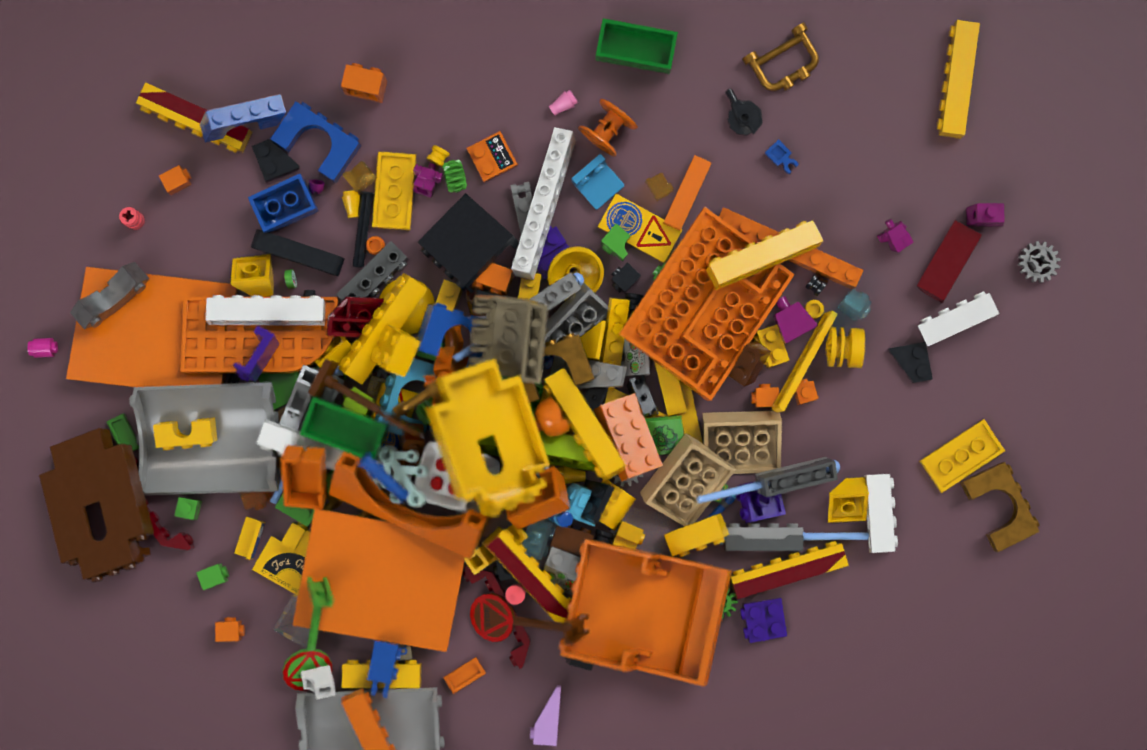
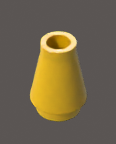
M358 190L344 191L342 200L348 218L358 217L360 204Z
M567 466L558 467L557 470L564 476L565 484L585 482V470H578Z

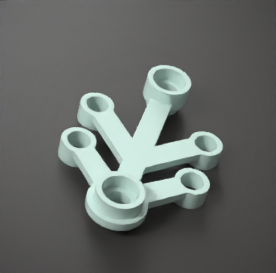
M392 445L381 448L379 458L384 463V470L390 475L391 468L394 469V479L400 485L402 482L409 493L407 498L409 505L415 507L422 506L426 501V497L423 492L417 491L407 474L424 478L429 473L428 467L424 465H418L417 467L401 466L397 460L403 459L416 463L419 460L418 452L412 450L397 452V449ZM392 493L390 494V501L392 503H401L398 499H395Z

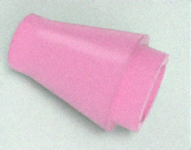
M571 90L564 91L549 108L554 115L574 108L578 101Z

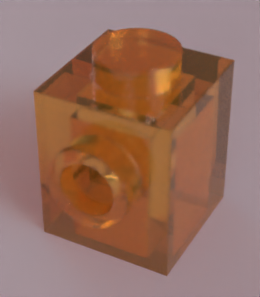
M270 491L239 492L245 510L255 508V511L266 508V503L270 502Z

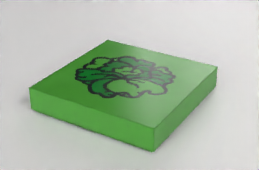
M682 415L645 418L658 454H670L684 436Z

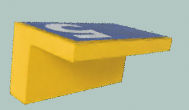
M250 517L245 518L234 554L244 556L249 560L254 559L265 522Z

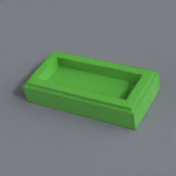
M125 413L106 422L117 445H131L133 452L139 449L137 437Z

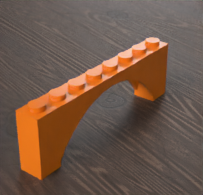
M345 451L335 465L329 495L471 559L479 544L487 516L481 515V513L472 509L455 516H431L408 509L399 503H392L390 497L373 482L366 470L357 465L360 458Z

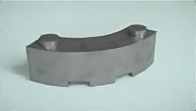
M136 262L123 265L107 282L108 287L104 288L100 293L96 290L92 294L78 300L70 314L83 329L95 328L103 320L123 307L136 294L142 292L146 288L145 284L149 277Z

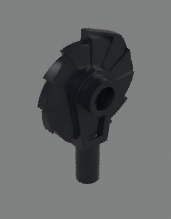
M732 88L726 90L725 93L731 102L732 108L729 110L727 118L730 125L729 128L739 135L746 136L751 133L754 135L762 125L761 109L751 101L738 100Z

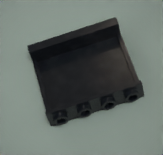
M466 193L418 241L422 246L420 251L427 258L432 256L434 258L432 262L439 269L444 267L446 269L444 273L451 280L453 278L457 279L455 283L463 291L467 289L471 293L474 291L469 286L509 245L514 249L519 245L514 235Z

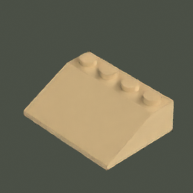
M780 412L703 413V444L736 469L733 474L761 473L781 468L782 419Z
M685 433L662 463L663 466L658 468L640 494L646 504L681 525L687 526L695 523L711 503V501L698 504L696 497L720 491L736 469L700 441Z

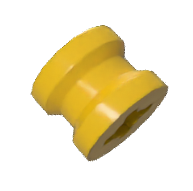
M433 145L432 152L426 159L439 167H443L444 161L449 157L450 153Z

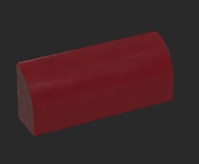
M955 220L917 284L918 289L943 304L981 239L982 234Z

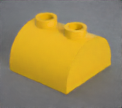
M602 480L601 483L611 485L614 490L599 521L615 531L636 498L609 480Z

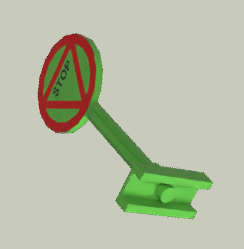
M307 577V587L313 605L307 648L292 654L285 661L282 668L284 681L294 690L309 691L303 688L301 671L330 665L331 672L333 671L332 661L329 656L323 651L315 649L322 607H333L334 599L327 577H323L322 582H313L312 577Z

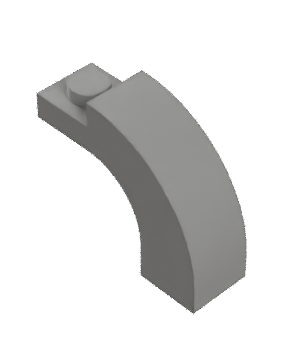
M305 365L302 366L279 424L298 430L312 396L307 392L319 372L318 370Z

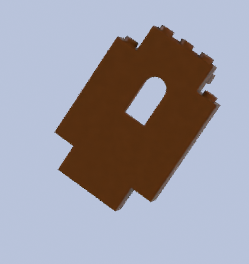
M97 428L50 446L55 469L42 473L39 477L61 564H69V566L79 564L83 580H91L92 583L102 581L106 575L108 577L118 575L120 570L125 569V571L137 568L136 565L142 563L145 560L144 557L151 555L150 548L139 547L138 542L147 540V536L154 534L132 446L127 444L113 446L109 429ZM100 502L107 529V534L102 541H96L92 537L85 510L86 506Z

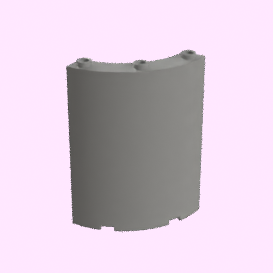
M272 382L134 387L133 395L130 396L129 402L130 406L133 407L138 428L139 477L144 495L279 491L280 467H277V457H281V455L278 454L279 451L273 449L266 451L261 449L259 444H256L265 419L279 424L278 411H274L273 403H276V397ZM215 417L218 440L212 443V446L200 447V444L193 445V448L188 449L174 446L173 450L165 451L162 448H156L154 424L178 421L180 432L190 435L192 430L191 421Z
M437 687L389 689L387 698H383V690H377V694L371 696L373 700L371 706L373 710H378L381 717L380 725L381 727H386L389 734L387 739L390 744H394L396 750H441V748H444V736L440 734L439 707H442V695H438ZM371 690L365 691V693L369 692V694L371 695ZM354 691L335 692V696L317 700L315 693L297 694L296 715L298 729H301L299 750H364L341 704V697Z

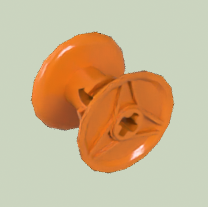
M600 98V105L607 112L605 117L598 120L599 124L594 131L586 126H579L578 129L598 148L616 157V151L609 144V141L613 136L618 135L617 131L622 125L632 130H636L638 126L617 106Z

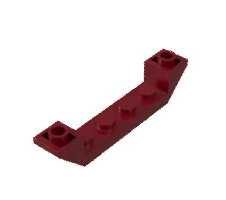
M134 456L135 461H136V465H137V469H138V471H139V466H138V465H139V461H138V459ZM148 508L154 531L153 535L161 546L183 550L195 548L193 545L194 540L189 533L180 532L170 539V532L165 526L162 527L158 522L160 518L156 512Z
M468 565L463 567L462 575L466 582L470 581L473 584L486 577L485 584L489 591L493 590L495 594L502 596L507 601L506 594L493 572L483 569L474 575ZM512 607V609H513V611H514V615L518 617V615L516 614L514 608ZM515 625L516 631L513 634L517 641H522L523 644L511 650L509 658L514 667L518 666L521 669L524 666L531 639L524 626Z

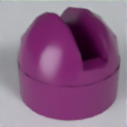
M311 179L309 181L310 192L314 194L315 191L317 195L322 193L324 181Z

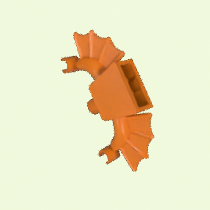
M460 324L452 326L445 333V347H440L438 355L435 356L436 359L433 367L435 375L423 376L425 378L424 387H428L427 385L433 381L436 383L435 379L466 368L469 360L468 356L458 363L453 358L455 354L463 350L464 340L461 335ZM441 395L437 398L433 396L432 405L443 402Z

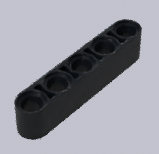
M256 229L251 244L253 249L338 277L345 260L341 256L269 232L264 233L263 230Z

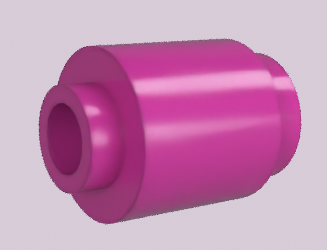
M38 338L28 341L29 356H34V358L54 357L55 353L58 352V344L53 338Z

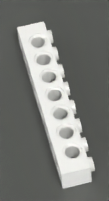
M554 127L511 268L517 277L534 280L576 142L573 131Z

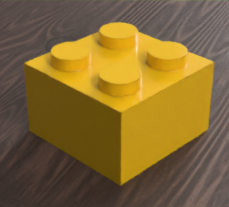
M386 324L380 333V340L377 346L372 351L371 360L383 369L405 377L421 341L406 331Z

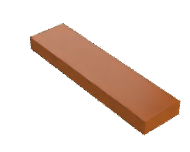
M694 155L663 224L681 231L712 164L711 162Z

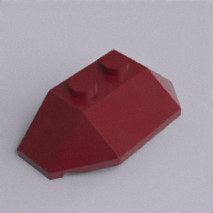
M346 296L328 316L326 335L360 337L364 326L372 320L373 313L377 308H380L384 298Z

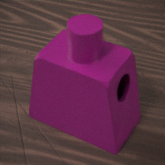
M977 203L966 208L967 227H996L1004 225V203Z
M785 296L776 302L780 312L776 313L773 317L779 328L784 345L818 326L799 302L790 305Z

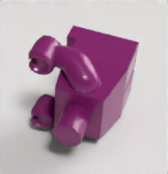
M429 163L428 168L421 165L418 166V164L415 165L413 169L414 174L417 176L414 182L415 193L432 198L436 183H441L443 173L439 174V171H435V164Z
M892 219L885 222L887 229L880 236H877L880 243L888 242L890 249L897 253L914 243L906 230L907 226L902 221L894 224Z

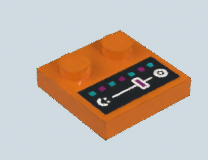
M501 131L466 148L484 183L518 166Z

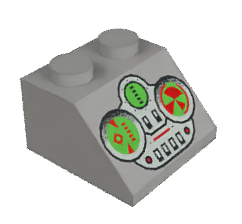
M624 339L622 354H624L625 361H621V366L627 368L625 377L649 376V357Z
M552 547L543 570L552 577L550 581L554 585L557 583L565 593L573 596L571 588L577 578L576 565L580 562L581 557Z

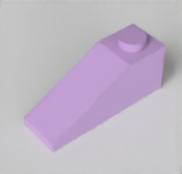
M561 685L556 686L537 718L535 727L530 729V739H534L533 744L557 746Z

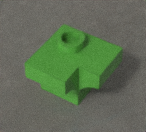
M615 224L601 240V248L609 255L612 254L623 262L628 256L625 244L631 235Z

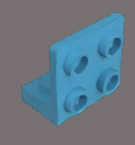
M601 153L571 178V182L595 210H598L624 187V183L605 163V158Z

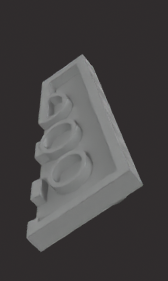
M555 355L550 375L565 368L574 382L567 362L560 356ZM588 360L595 379L576 386L578 389L623 387L627 368Z

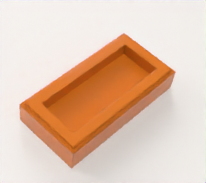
M477 657L444 676L443 679L454 694L485 675L486 672Z

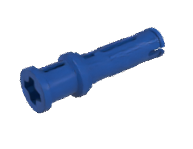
M370 452L366 453L358 461L357 465L363 467L369 473V477L376 478L401 503L407 500L408 491L384 470L382 463L379 464L371 457L372 454Z

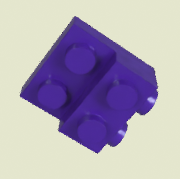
M550 226L537 267L544 280L547 279L548 268L553 258L561 251L569 248L556 226L554 228Z
M753 482L741 484V485H738V486L750 484V483H753ZM757 490L736 495L737 500L741 502L740 516L745 520V523L786 514L781 494L765 497L758 493Z
M781 598L743 603L740 613L742 620L746 622V627L743 628L744 638L748 639L750 643L787 637Z

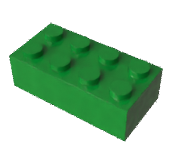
M603 18L595 60L670 74L678 32Z
M313 397L299 435L361 458L370 452L372 454L371 457L377 461L390 424L324 399Z

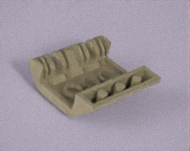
M475 295L474 305L483 307H474L473 312L479 314L486 313V319H472V324L483 326H472L470 343L475 345L470 346V351L483 352L482 357L469 358V363L476 365L495 359L501 376L513 377L520 375L521 381L540 384L548 305L529 299L496 295Z

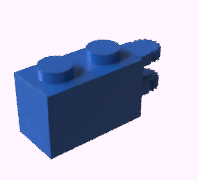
M375 640L367 679L373 681L371 696L377 694L378 682L385 683L382 693L383 698L388 697L390 684L393 680L397 679L398 668H395L396 661L401 659L402 649H399L400 644Z

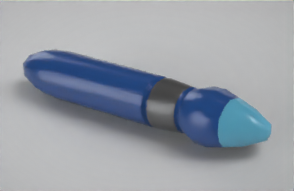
M736 495L726 497L707 518L722 513L735 501Z

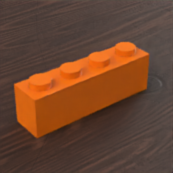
M361 688L341 697V704L364 750H396L394 744H390L387 739L389 734L386 727H381L380 725L381 717L378 710H373L371 706L373 700L369 692L365 693L364 689Z

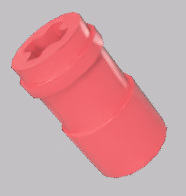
M126 207L120 211L119 219L122 224L133 230L142 228L145 223L143 214L132 207Z
M519 584L511 585L506 591V599L513 605L520 604L526 596L525 589Z

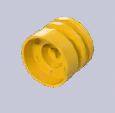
M831 327L825 345L827 365L834 367L836 358L837 367H841L843 360L846 359L848 368H862L865 353L864 329L850 328L848 336H845L844 327H840L837 336L836 327Z

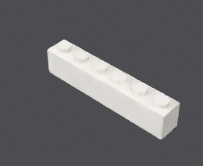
M213 295L212 298H207L206 321L209 325L325 326L326 303L324 298L316 295L309 296V298H301V296L292 295L290 298H282L279 295H273L270 298H263L260 295H253L251 298H243L241 295L224 298L222 295Z

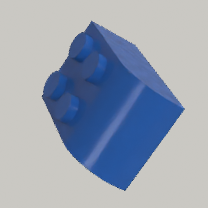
M301 174L248 197L264 233L282 229L319 212Z

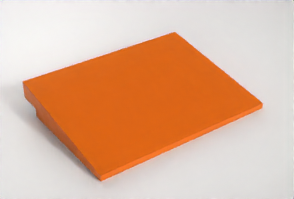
M703 207L619 332V335L705 400L712 401L735 366L745 345L751 342L795 274L780 263L716 290L706 270L710 261L717 257L721 259L727 257V254L733 250H738L739 252L746 245L753 243V241L709 209Z
M86 267L80 299L92 294L96 290L100 293L104 288L108 287L107 282L118 270ZM146 274L149 277L145 284L146 288L136 294L114 314L103 320L99 326L83 329L76 320L66 379L126 387L224 384L227 373H181L184 297H212L213 295L232 297L237 295L238 289L228 283Z
M315 509L292 625L310 628L313 605L307 587V577H312L313 582H322L323 577H327L334 599L333 607H322L318 630L447 652L465 557L390 522Z

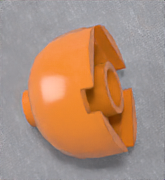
M550 397L536 407L534 416L539 432L543 431L547 436L556 437L566 433L570 428L566 419H563L561 410Z

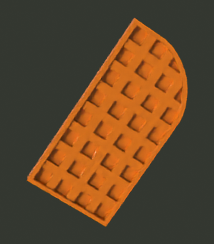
M184 297L181 373H235L236 369L233 366L235 362L245 367L260 344L254 333L257 325H209L206 321L207 298L212 297ZM321 297L324 298L326 303L325 326L258 325L274 334L279 342V346L262 373H294L301 371L303 365L309 367L317 359L319 360L335 339V336H327L326 331L328 316L338 306V297Z

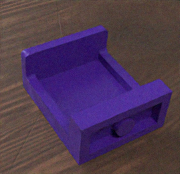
M258 325L254 333L260 344L247 365L243 367L236 362L233 364L236 369L235 373L246 382L251 380L255 383L279 346L275 335Z

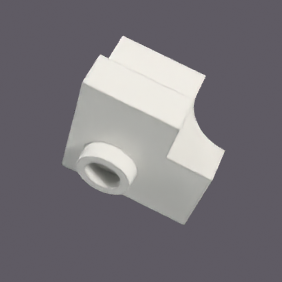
M330 665L301 671L304 690L313 691L316 700L336 695Z

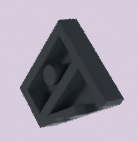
M270 139L252 146L266 182L300 169V166Z
M926 342L888 349L912 383L933 380Z
M585 480L584 486L591 490V494L581 517L598 523L614 488L608 484Z

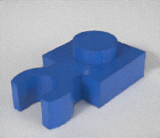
M779 139L764 153L777 167L782 164L787 174L792 172L788 168L789 164H793L795 167L799 165L796 160L789 158L792 152Z

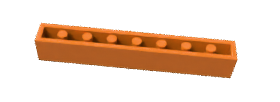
M723 207L719 217L755 242V244L762 242L761 240L769 235H772V237L779 235L778 231ZM816 248L787 260L811 272H817L820 276L852 290L856 288L864 271Z

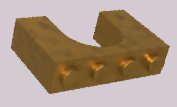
M574 333L563 336L564 340L557 343L556 340L544 343L546 347H544L543 357L556 355L563 358L569 366L576 386L595 379L579 335L575 336ZM522 381L529 403L540 400L535 383Z
M1005 462L998 463L960 482L968 500H973L991 490H1000L1006 493L1012 501L1013 514L1011 519L1005 525L986 534L994 552H1000L1040 532L1038 529L1040 526L1035 516L1032 517L1029 511L1031 509L1027 499H1023L1020 493L1022 488L1017 481H1014L1012 477L1014 474L1013 470Z

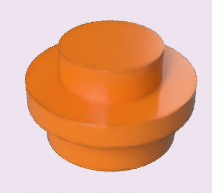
M378 236L370 237L366 242V249L372 255H377L385 247V242Z

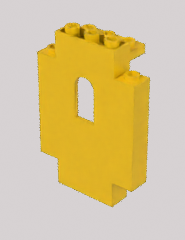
M492 359L435 379L443 402L425 409L456 499L469 501L476 498L481 515H489V517L501 514L500 510L505 508L506 510L518 507L517 503L522 501L523 503L534 501V497L540 495V488L546 486L545 480L535 479L534 474L543 472L544 467L550 464L520 375L502 380L496 360ZM491 435L494 436L503 463V469L498 475H492L488 472L477 440Z

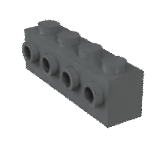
M390 241L336 295L341 300L346 296L374 298L380 292L379 288L383 284L387 285L393 280V274L397 270L400 272L408 265L407 261L409 259Z

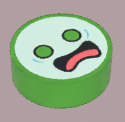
M286 270L284 278L287 288H296L297 280L294 270Z

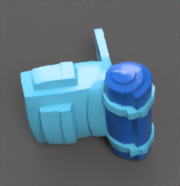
M572 483L571 486L567 487L570 509L548 517V519L560 527L570 526L573 519L595 527V523L581 517L591 490L585 486Z

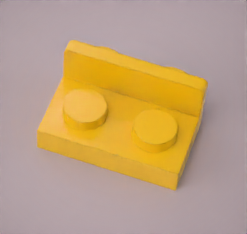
M777 324L756 332V336L753 337L754 341L759 342L771 351L764 364L767 368L790 361Z

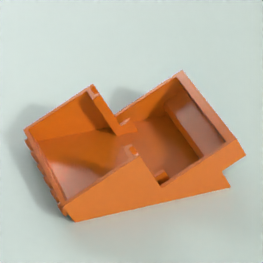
M585 539L580 547V554L582 555L580 562L576 565V573L578 574L576 581L572 584L571 592H573V597L567 606L569 615L565 622L571 621L580 614H589V618L584 621V629H589V634L572 645H565L564 638H562L559 643L560 655L625 672L640 670L700 686L708 685L732 570L716 567L712 564Z

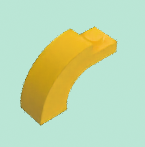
M514 525L507 528L513 534L514 538L512 540L516 544L528 538L523 528L518 530ZM484 545L475 550L471 559L464 558L474 575L497 560Z

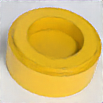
M810 300L804 307L813 319H818L824 312V306L818 300Z

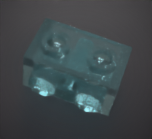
M852 289L846 294L837 306V309L854 321L862 320L871 311L869 306L872 302L869 301L870 297L864 292H857L855 289Z

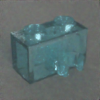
M541 520L528 526L526 531L528 538L522 543L527 550L525 552L527 556H532L539 560H542L543 556L547 557L550 546H547L549 538L553 539L556 529L553 527L552 522Z

